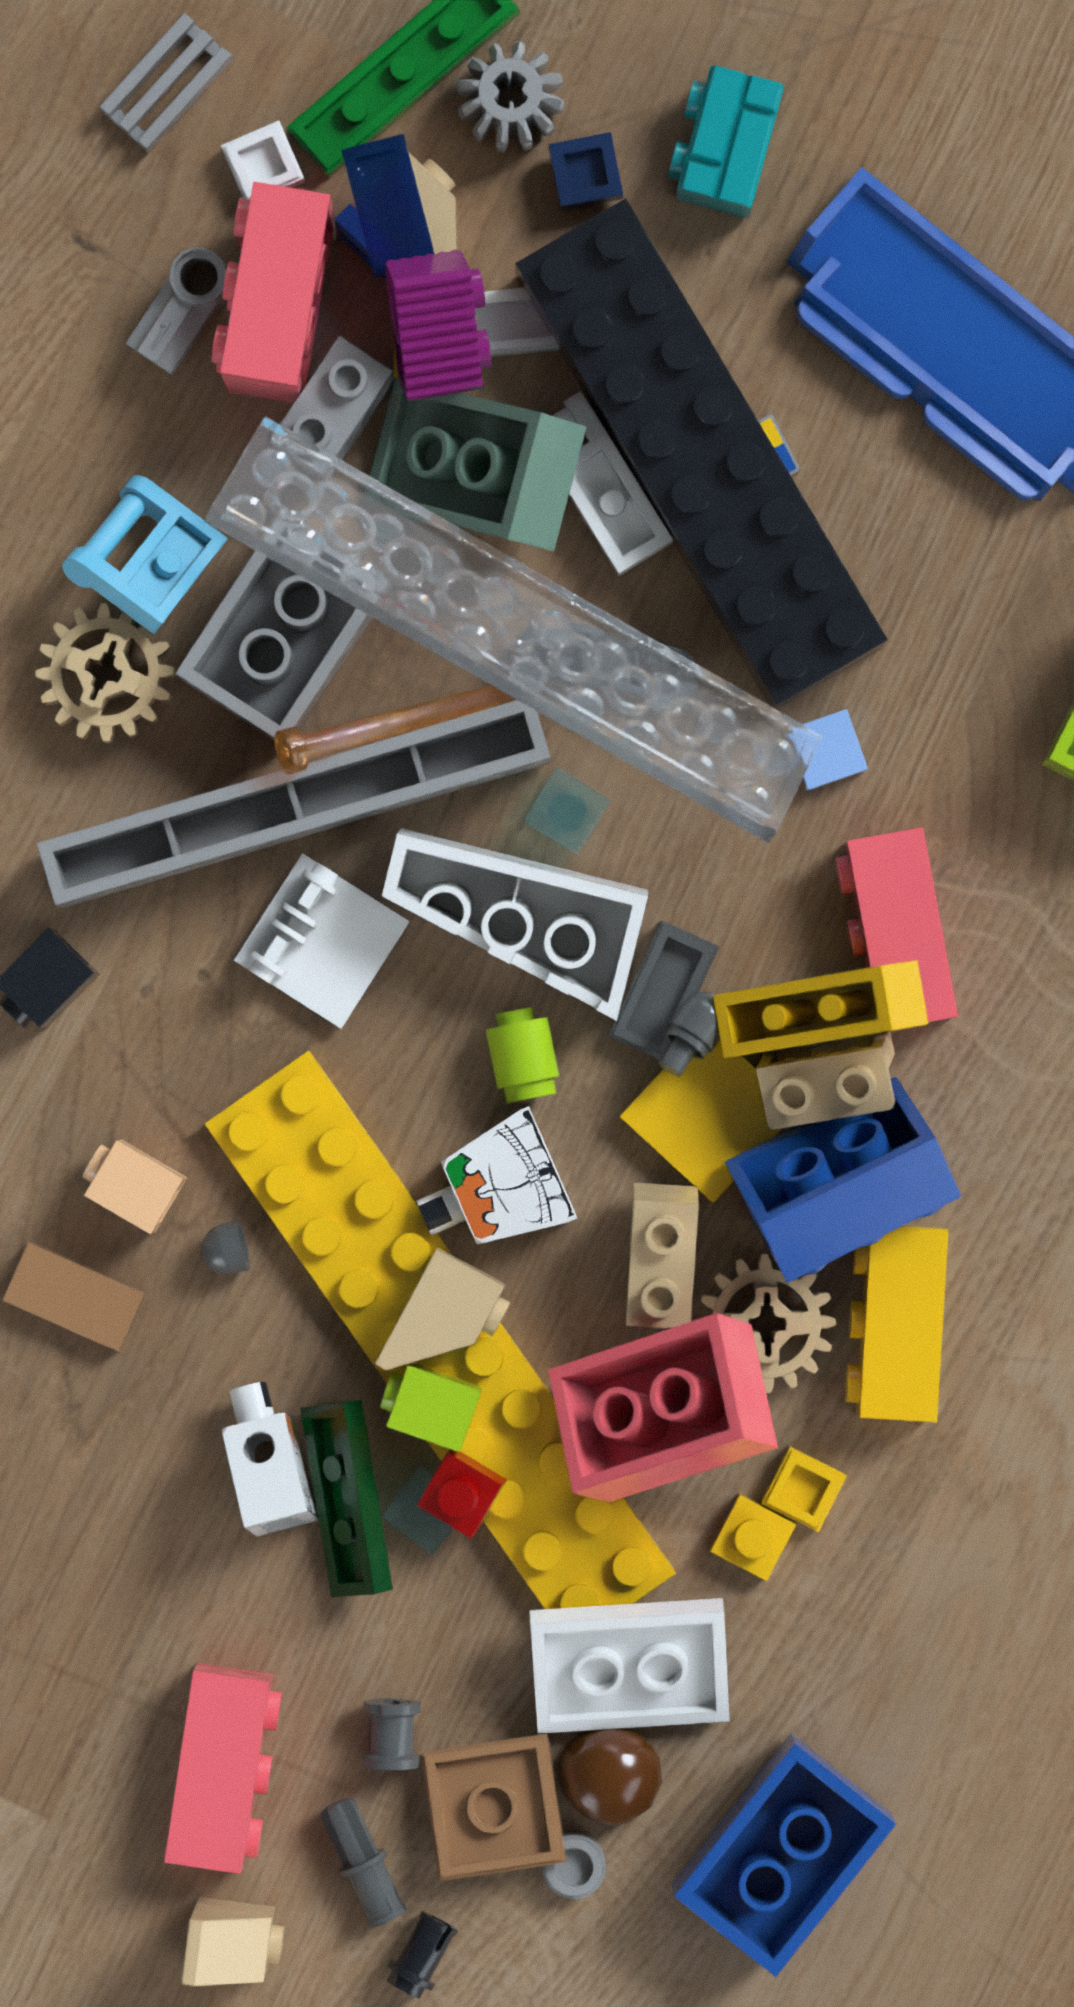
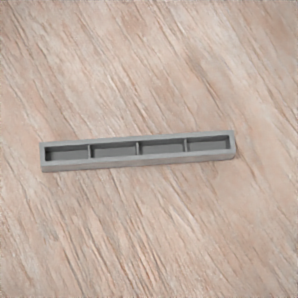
M529 696L37 843L54 903L60 908H67L551 763V757L533 696Z

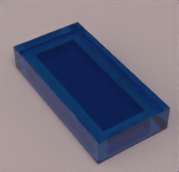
M404 134L342 149V156L374 278L386 275L385 262L390 259L398 261L403 257L412 258L415 255L435 254Z

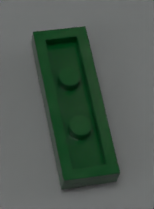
M362 1399L320 1403L300 1408L331 1597L374 1595L393 1590Z

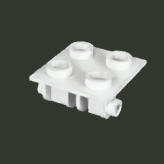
M302 853L234 961L342 1029L410 921Z

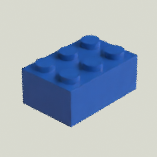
M897 1077L891 1079L895 1097V1104L891 1110L798 1125L725 1161L754 1225L787 1283L803 1275L816 1273L823 1269L827 1263L861 1246L872 1245L881 1240L885 1234L917 1218L933 1215L944 1205L962 1197L936 1137Z
M790 1733L672 1882L673 1894L675 1898L769 1973L777 1977L897 1824L890 1811Z

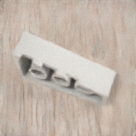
M403 828L399 830L382 893L384 898L454 935L461 936L487 950L489 954L525 970L545 981L546 984L567 995H572L617 1021L648 899L647 889Z

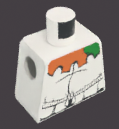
M529 1106L511 1115L443 1160L441 1164L451 1186L416 1200L431 1235L467 1221L476 1244L523 1234L577 1219V1215Z
M267 1382L253 1383L229 1391L237 1424L223 1428L222 1434L244 1528L258 1537L318 1521L293 1422L285 1412L274 1414ZM272 1441L274 1448L272 1457L263 1463H256L254 1456L255 1448L262 1442Z

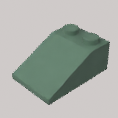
M395 378L363 502L554 552L587 427L541 412L461 393L407 401L399 384V379Z

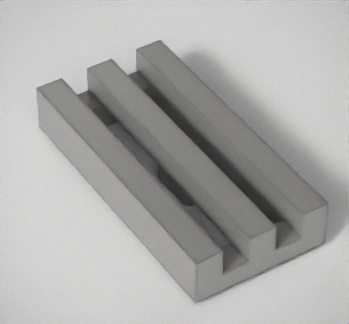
M184 13L99 107L108 118L149 153L232 62L233 57L223 46L220 47L204 29L201 30L194 23V20ZM188 36L192 43L125 115L121 109ZM205 51L211 57L209 62L144 132L138 124Z

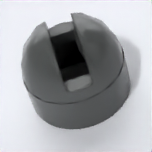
M238 1220L214 1227L206 1234L202 1241V1260L209 1269L218 1274H235L250 1270L248 1247L242 1226Z

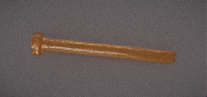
M526 675L301 734L296 727L278 730L275 733L274 739L277 758L282 769L288 775L305 771L308 766V759L388 739L525 697L533 696V700H535L542 693V684L539 678Z

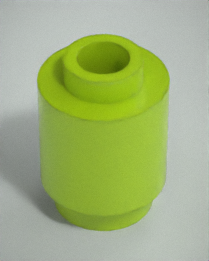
M533 1007L495 1014L497 1027L486 1029L485 1032L497 1089L504 1088L506 1102L512 1103L556 1094L554 1078L560 1075L548 1017L535 1019Z

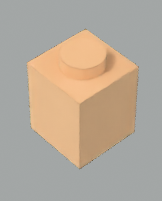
M122 1139L116 1140L111 1149L101 1144L82 1176L91 1182L84 1194L85 1197L149 1234L156 1233L187 1180L186 1176Z

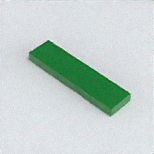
M433 0L286 127L287 132L328 179L331 178L520 14V9L512 0Z

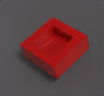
M450 1449L444 1456L417 1506L472 1539L480 1529L507 1479L461 1451L457 1452Z

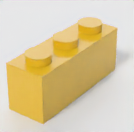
M918 960L713 995L723 1058L928 1024Z
M903 1225L885 1234L878 1242L853 1250V1274L864 1275L862 1300H851L849 1338L860 1339L858 1364H847L845 1402L856 1403L855 1414L860 1418L937 1423L949 1229Z

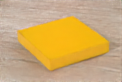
M719 1040L711 1053L706 1054L704 1059L693 1057L680 1077H676L662 1069L619 1116L693 1186H697L698 1190L712 1203L733 1182L725 1161L775 1137L782 1129H771L767 1124L756 1069L742 1056L723 1058L721 1040Z

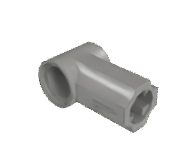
M192 247L181 252L173 261L169 278L129 337L126 345L163 370L174 375L216 309L220 308L227 301L223 300V286L227 269L225 262L214 251L204 247ZM199 264L215 266L218 274L215 287L205 295L195 296L188 293L186 288L188 272Z

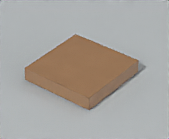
M549 1734L421 1752L439 1881L567 1862Z

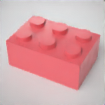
M253 181L251 198L239 199L234 223V237H238V248L242 250L239 263L229 261L223 286V300H227V311H231L228 326L217 325L211 360L212 363L216 364V373L221 374L229 393L294 404L307 385L336 217L330 194Z
M715 1313L548 1369L572 1492L574 1494L612 1502L778 1448L752 1325L734 1318Z

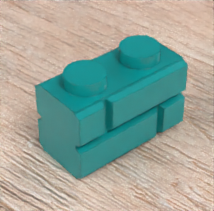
M710 65L706 83L697 80L693 81L684 114L685 118L696 120L689 144L677 141L668 173V179L679 181L676 199L705 208H713L716 211L738 217L749 218L785 85L754 75L748 76L742 72L716 65Z

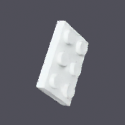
M723 1598L530 1610L538 1734L730 1721Z

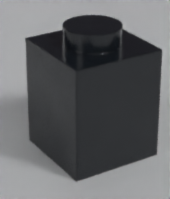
M47 928L0 976V989L5 993L0 999V1005L24 1028L34 1021L40 1028L47 1029L100 974L56 930Z

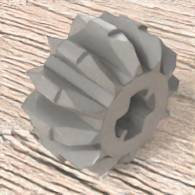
M515 42L512 58L505 59L499 44L493 43L488 47L491 65L488 66L481 59L471 57L467 62V67L476 79L458 81L457 93L464 98L471 99L459 107L460 119L462 121L479 119L472 131L473 138L478 142L486 139L493 130L496 131L497 151H506L509 135H517L522 149L529 150L533 147L532 134L529 129L532 127L541 135L549 137L554 131V125L545 114H561L564 110V100L550 94L562 87V76L560 73L541 75L549 63V57L544 52L536 54L529 63L525 62L524 42ZM512 85L522 88V105L520 107L514 108L512 101L509 104V109L500 106L499 89L501 87L507 86L508 92L512 91Z

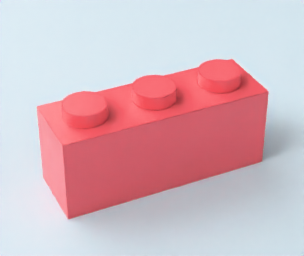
M920 827L845 842L843 844L845 856L835 857V866L841 895L851 893L853 895L857 918L846 920L853 958L864 956L866 968L918 960L928 1022L958 1017L924 828Z
M197 1663L194 1668L164 1863L241 1874L246 1857L258 1858L263 1820L252 1818L255 1793L267 1795L273 1756L261 1754L265 1729L277 1731L282 1702V1692L271 1691L273 1674Z

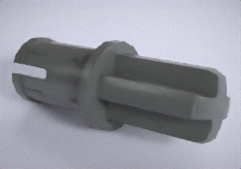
M352 1798L341 1799L327 1806L321 1811V1819L343 1865L338 1872L341 1877L349 1878L368 1919L369 1927L380 1926L406 1912L407 1908L405 1903H402L383 1862L387 1853L385 1849H377L355 1800Z

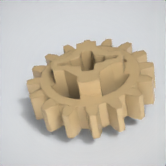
M100 603L97 618L91 620L81 608L75 609L74 616L77 626L69 630L65 625L56 622L53 628L60 637V642L57 646L50 644H41L39 650L52 660L50 667L35 670L36 678L45 682H51L52 689L46 691L40 697L42 703L45 705L60 703L62 705V708L55 717V721L62 727L70 723L74 718L79 720L77 736L81 739L86 740L94 727L100 728V735L106 744L113 742L115 728L122 727L132 739L138 737L136 720L143 717L153 724L159 721L155 711L151 708L155 700L171 703L173 696L160 686L161 680L176 677V669L168 665H161L159 659L166 656L172 649L167 641L152 644L149 640L154 634L142 625L138 629L134 627L135 620L126 613L122 612L119 619H114L107 603ZM108 632L99 645L85 651L75 648L81 640L92 634ZM133 640L141 647L148 664V677L134 671L128 658ZM115 656L114 667L122 674L118 683L107 681L103 690L99 689L97 691L99 681L91 674V669L95 664L105 666L109 658ZM64 670L78 676L83 687L79 707L68 694ZM126 696L138 699L127 710L118 714L104 716V713L106 714L110 703Z
M760 1253L758 1268L752 1270L749 1269L748 1265L741 1258L734 1260L737 1276L730 1280L717 1272L713 1278L722 1290L717 1297L702 1294L700 1301L712 1309V1314L719 1313L749 1323V1318L760 1316L761 1306H764V1293L767 1292V1303L770 1305L771 1312L776 1317L783 1318V1326L772 1329L771 1339L768 1340L767 1353H765V1343L761 1340L760 1333L752 1328L766 1393H772L774 1378L781 1376L791 1388L797 1387L795 1370L802 1366L807 1371L815 1374L819 1368L810 1357L814 1350L830 1352L832 1349V1345L824 1338H821L820 1333L821 1329L836 1326V1319L828 1315H820L819 1307L825 1305L831 1299V1296L827 1291L811 1293L809 1288L816 1279L817 1275L815 1273L803 1275L787 1283L781 1271L772 1268L771 1260L767 1253ZM777 1281L794 1289L803 1300L807 1310H789L778 1299ZM753 1282V1297L740 1311L725 1312L732 1296L739 1289ZM807 1334L801 1348L791 1358L779 1363V1349L793 1335Z

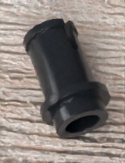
M421 1911L420 1919L397 1962L390 1960L387 1965L392 1970L387 1978V1982L418 1999L421 1998L425 1989L432 1991L435 1984L430 1979L453 1936H456L458 1932L452 1925L434 1915L431 1916L425 1911Z

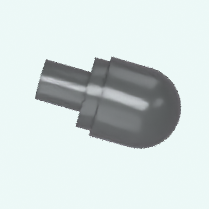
M698 992L690 995L684 1000L668 1024L670 1029L666 1033V1037L672 1043L659 1061V1065L676 1077L682 1075L693 1057L704 1059L707 1053L713 1051L720 1040L713 999L715 994Z

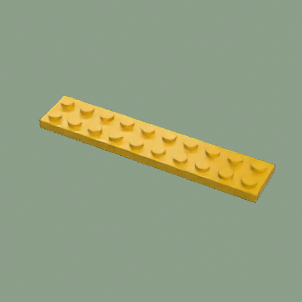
M307 1051L205 1123V1126L379 1374L388 1384L391 1373L395 1372L405 1375L408 1364L385 1370L375 1363L436 1249L440 1248L451 1255L453 1253L438 1233L430 1234L415 1199L311 1051ZM501 1322L493 1336L481 1331L474 1344L412 1362L482 1387L461 1452L507 1479L484 1523L544 1609L634 1604L676 1574L673 1566L625 1498L605 1502L572 1492L554 1397ZM428 1442L442 1462L450 1449Z

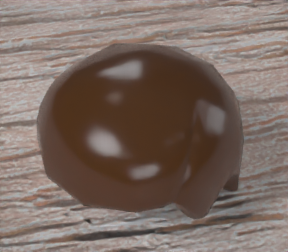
M629 1729L582 1731L566 1744L558 1765L561 1792L580 1814L598 1823L617 1825L631 1822L652 1807L662 1784L660 1758L644 1737Z

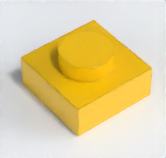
M738 1493L709 1550L717 1556L767 1581L794 1531L796 1523Z

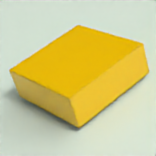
M788 1446L761 1500V1504L819 1533L847 1475Z

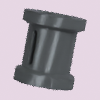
M379 1698L364 1701V1712L370 1715L369 1753L363 1755V1767L377 1770H409L419 1768L420 1756L413 1753L414 1715L420 1713V1701L400 1698Z

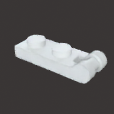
M579 391L563 401L565 408L552 415L587 427L584 437L588 443L581 447L569 497L615 572L620 576L672 544L673 539L588 401Z

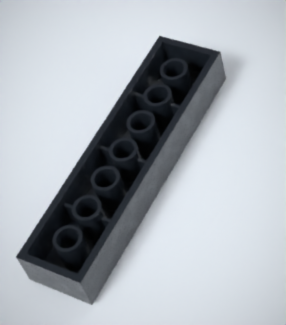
M623 199L516 262L515 271L518 282L526 290L550 335L554 337L559 346L560 353L639 486L672 537L675 547L773 712L881 649L888 641L886 635L627 199Z

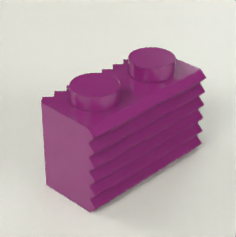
M454 249L450 252L441 251L436 255L428 253L425 256L415 255L412 258L403 257L398 261L390 259L385 262L398 378L406 400L412 401L483 389L481 369L491 367L492 358L486 329H476L475 308L485 307L484 285L479 268L470 270L461 250Z

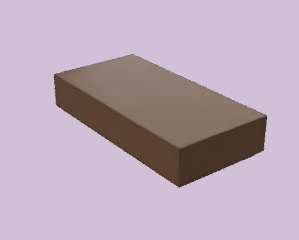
M28 1242L2 1301L120 1352L146 1292L33 1242Z

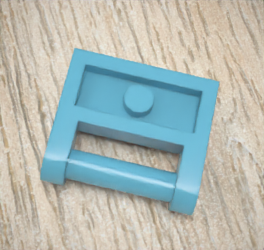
M133 475L120 490L119 496L121 500L84 547H76L63 561L62 568L67 578L83 588L94 589L155 635L228 538L148 478L141 475ZM140 516L151 517L158 523L123 569L118 571L106 562V559Z

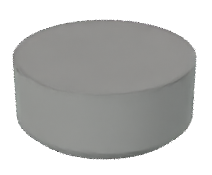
M576 1831L563 1833L567 1862L542 1866L544 1880L549 1888L561 1897L568 1899L587 1897L599 1888L606 1872L604 1852L599 1843L585 1833Z

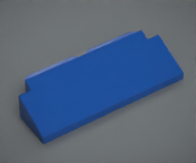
M861 167L806 230L786 262L809 280L793 303L797 306V320L803 327L889 396L895 399H905L909 396L923 407L922 418L930 429L1016 498L1023 501L1036 498L1038 501H1041L1057 480L1074 493V337Z

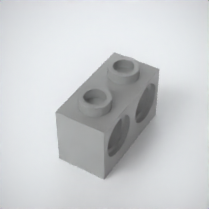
M339 336L269 440L268 444L272 453L325 488L392 389L394 384L393 371Z

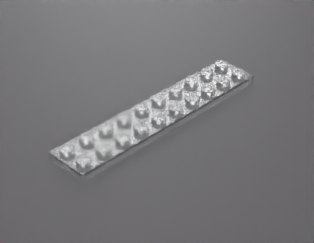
M264 416L204 520L206 523L767 843L778 832L823 737Z

